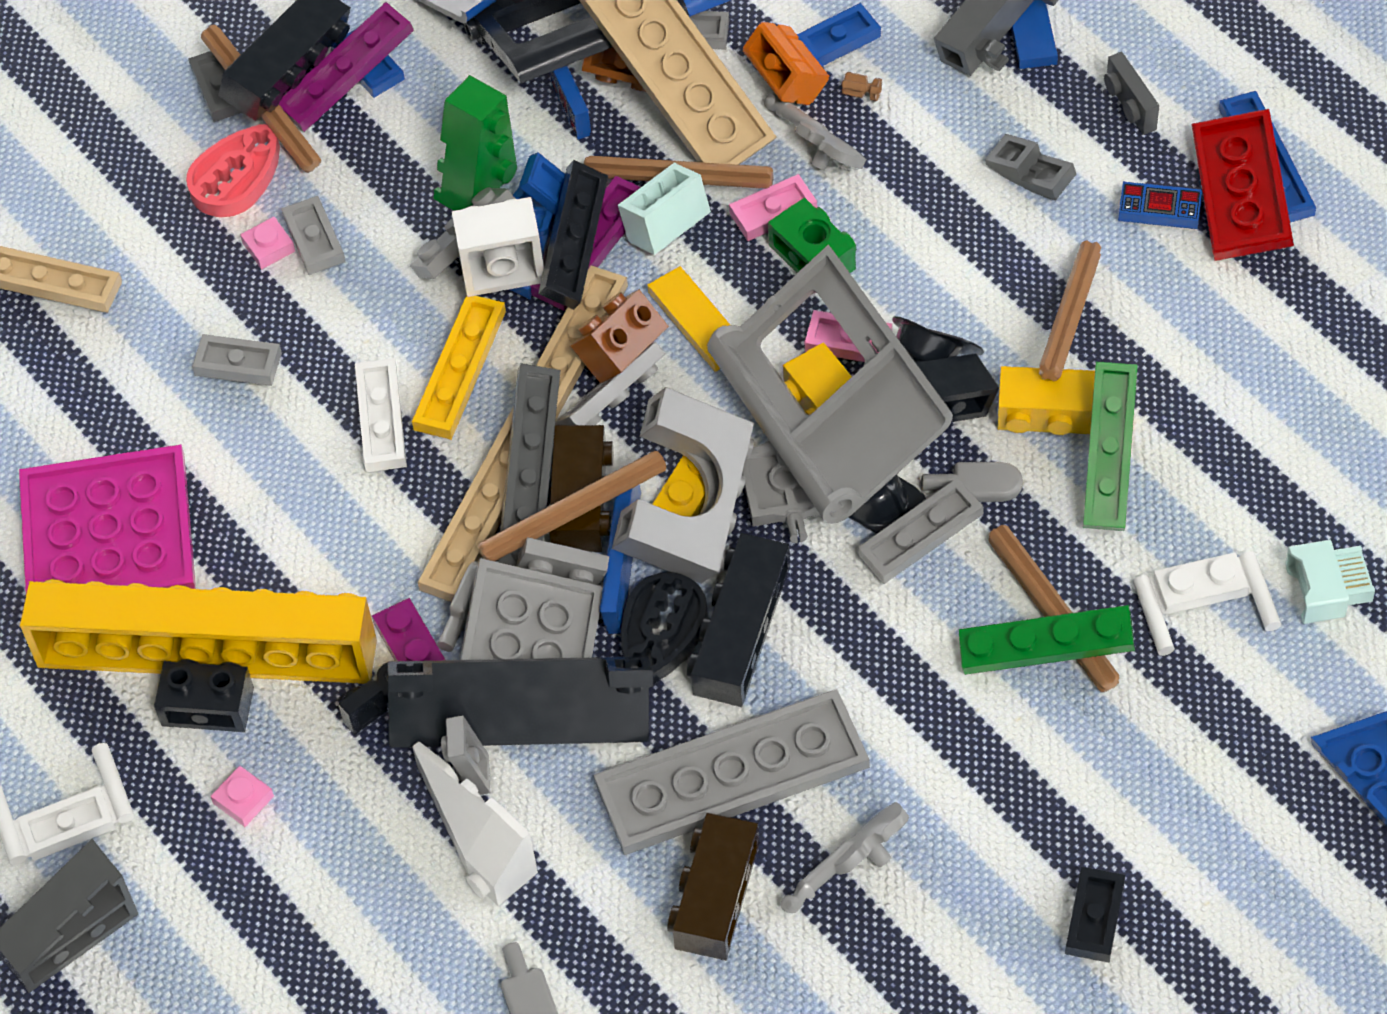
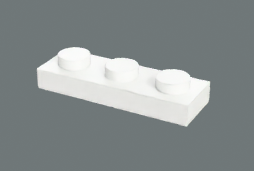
M395 358L355 363L366 472L407 467Z

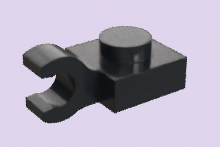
M388 662L378 669L376 682L371 679L363 686L351 689L345 695L343 701L338 704L343 723L354 736L388 711L386 705L388 703Z

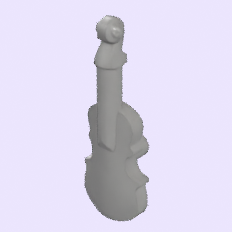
M770 93L767 95L765 107L768 110L776 111L777 116L797 126L795 130L797 134L818 146V150L811 162L812 165L825 170L830 158H833L847 166L858 169L863 168L867 159L856 149L830 133L824 125L795 107L792 103L781 101L776 94Z
M894 802L876 814L850 840L843 842L804 879L800 880L794 894H788L782 898L781 908L787 913H796L802 907L805 899L814 898L816 896L815 892L833 875H842L852 871L867 856L871 858L878 868L885 865L891 859V856L881 843L887 842L909 819V815L902 806Z

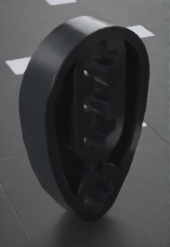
M664 572L645 578L630 593L621 626L623 657H647L652 650L653 684L672 673L686 660L698 644L702 622L705 617H708L707 600L702 588L685 575ZM675 590H681L682 596L677 595L674 599L675 613H669L666 618L667 630H662L659 635L653 634V629H658L661 625L660 611L665 612L669 606L668 594L672 595Z

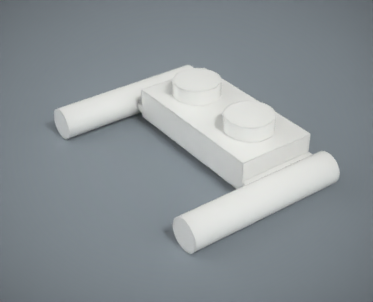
M1252 551L1245 552L1237 557L1235 552L1155 570L1152 577L1142 575L1133 580L1157 652L1161 656L1168 655L1175 650L1163 614H1171L1252 594L1265 630L1274 631L1282 625L1257 557Z
M99 743L92 748L94 759L104 783L101 787L92 788L13 820L2 786L0 785V837L10 865L22 864L28 857H32L33 861H36L115 830V823H127L134 818L132 807L107 743Z

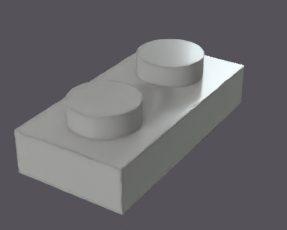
M318 196L281 208L283 218L308 275L346 262L344 252Z
M202 334L192 369L195 376L272 386L282 352L280 344Z
M527 537L518 554L516 567L599 585L607 572L609 556Z
M464 716L447 718V736H443L441 739V748L445 761L452 763L460 782L466 779L470 780L476 785L479 795L491 793L488 752Z

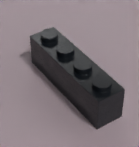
M296 0L223 72L219 97L255 121L266 111L272 112L275 110L283 94L289 88L295 89L301 83L306 70L311 65L318 66L325 58L328 48L334 42L339 44L344 40L350 29V25L347 23L351 7L340 0Z
M740 533L736 548L729 547L724 562V571L727 572L724 582L716 583L712 595L711 604L714 607L711 618L705 617L701 625L699 641L702 642L699 653L693 652L687 666L686 676L692 679L694 696L743 707L790 569L789 544Z

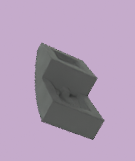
M1005 134L985 158L986 165L1004 178L1033 193L1055 201L1076 176L1073 163L1043 155L1037 142Z

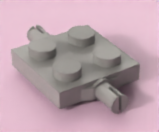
M770 441L753 447L750 457L745 461L742 475L745 476L744 489L752 526L787 522L790 541L798 543L796 529H798L800 543L805 541L808 535L803 519L819 516V512Z

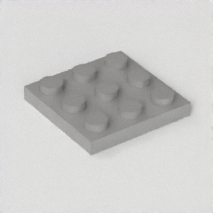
M480 558L476 569L460 660L592 658L603 586Z

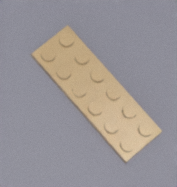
M579 0L697 162L740 165L777 138L677 0Z

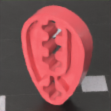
M259 124L221 139L209 147L191 164L187 172L186 182L191 200L196 208L210 216L230 217L245 212L256 203L271 182L279 160V140L268 125Z

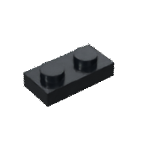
M1081 867L1066 942V955L1110 963L1126 875Z

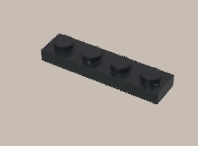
M573 160L566 169L538 293L573 310L582 300L608 175L576 160Z

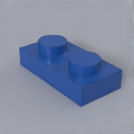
M859 3L797 35L819 64L824 66L880 38L881 26L866 8Z

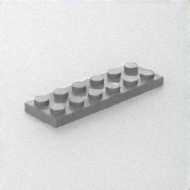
M835 689L594 775V780L625 856L692 832L695 827L702 828L706 813L734 817L870 768V759L838 690Z

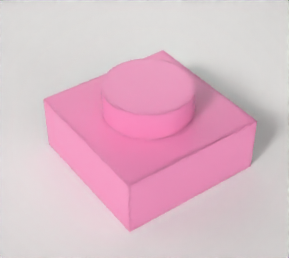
M275 217L240 234L243 245L261 270L295 252L293 241Z
M241 766L211 795L215 806L244 827L274 797L272 788Z

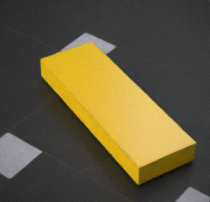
M681 266L649 283L647 287L650 296L713 371L717 372L720 370V367L709 353L707 345L715 330L722 326H729L730 323Z

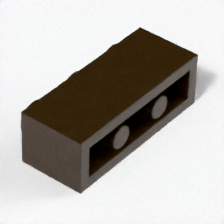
M555 425L550 505L605 477L606 466H613V441H606L604 425ZM603 503L549 532L551 543L589 552H602L603 536H610L611 531L610 511H604Z
M706 813L703 827H695L690 845V853L694 854L691 867H683L679 882V892H682L683 896L680 906H672L667 925V931L673 932L675 950L727 961L760 844L758 823Z

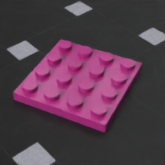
M182 444L19 469L26 594L29 581L45 582L50 579L76 584L97 581L106 585L128 586L132 583H140L148 587L170 588L174 585H182L190 589H196L185 454Z

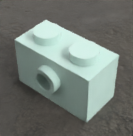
M676 163L670 165L618 204L628 242L654 255L666 248L668 244L711 212L701 175Z

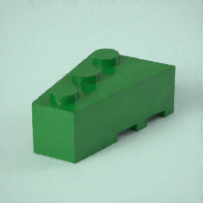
M469 75L445 99L440 141L446 143L445 158H440L437 162V170L443 173L441 187L434 189L433 199L453 211L473 206L472 199L480 191L488 187L500 188L503 184L509 183L517 171L507 96Z

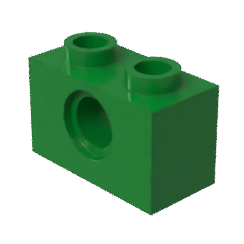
M805 197L768 222L769 246L796 273L804 268L828 244L849 273L856 270L857 247L853 238L847 232H841L831 223L827 213L820 207L815 208Z

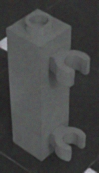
M965 0L934 37L940 61L970 76L983 61L992 69L1000 71L1009 61L1007 56L1001 54L1005 49V45L1000 40L1034 0ZM1059 0L1042 1L1048 5L1054 6Z

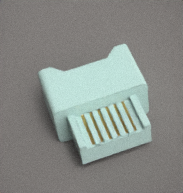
M1331 540L1288 547L1285 562L1286 570L1289 575L1298 579L1306 604L1305 610L1301 614L1303 624L1346 617L1348 605L1373 601L1375 588L1372 586L1361 546L1334 550Z

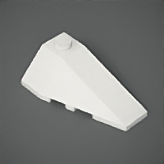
M417 742L412 746L417 767L468 874L466 878L467 883L479 897L484 898L488 896L497 906L501 905L538 873L530 833L493 798L484 802L478 793L476 785L470 780L466 779L461 784L458 783L459 779L451 766L421 742Z

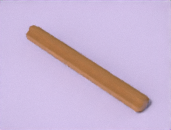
M210 25L201 33V39L225 70L240 56V53L217 25ZM280 105L272 112L266 111L261 116L302 170L309 173L320 165L321 158Z
M589 156L584 160L585 165L608 175V179L618 176L624 180L650 181L673 163L700 174L703 185L767 189L772 186L774 176L773 168L768 166Z
M1086 240L1080 244L1039 365V375L1044 380L1049 378L1052 381H1057L1062 375L1101 256V246L1098 242L1091 243Z
M658 451L651 452L480 542L478 545L480 554L483 559L496 561L521 548L527 537L538 539L664 472L667 467L662 455Z
M1000 525L989 533V543L1043 616L1073 613L1010 528L1006 525ZM1105 655L1076 659L1099 691L1107 692L1119 684V674Z

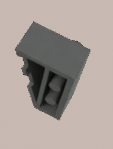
M93 839L0 927V957L28 993L32 992L139 914L122 874Z

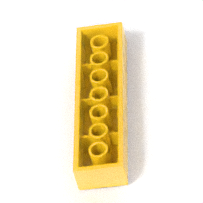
M50 579L45 582L29 581L20 627L37 667L50 669L161 674L164 661L178 662L182 659H190L200 664L220 665L224 662L236 663L242 667H248L251 678L365 684L372 677L377 644L367 598L359 597L352 593L317 595L309 591H299L294 594L274 593L267 589H257L251 592L232 591L224 587H215L207 590L190 589L182 585L163 588L148 587L140 583L120 586L106 585L97 581L76 584Z

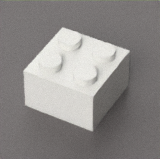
M531 197L509 199L500 203L470 206L462 210L452 211L467 297L541 284L544 266Z

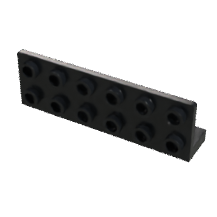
M648 656L389 661V745L392 748L412 747L417 742H421L426 747H441L442 737L447 736L446 719L464 716L483 746L647 742L649 739V687H653L651 663Z

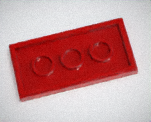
M1270 109L1191 124L1214 261L1294 246Z

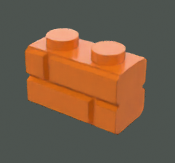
M762 22L757 26L743 47L744 54L783 102L810 105L829 80L827 72L805 44L799 40L798 35L790 26L780 24L776 26L774 23Z

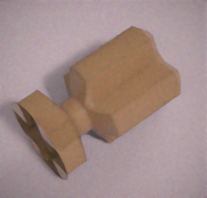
M847 72L842 81V93L863 98L867 92L870 94V100L878 101L882 90V79L875 78L872 83H868L866 75Z

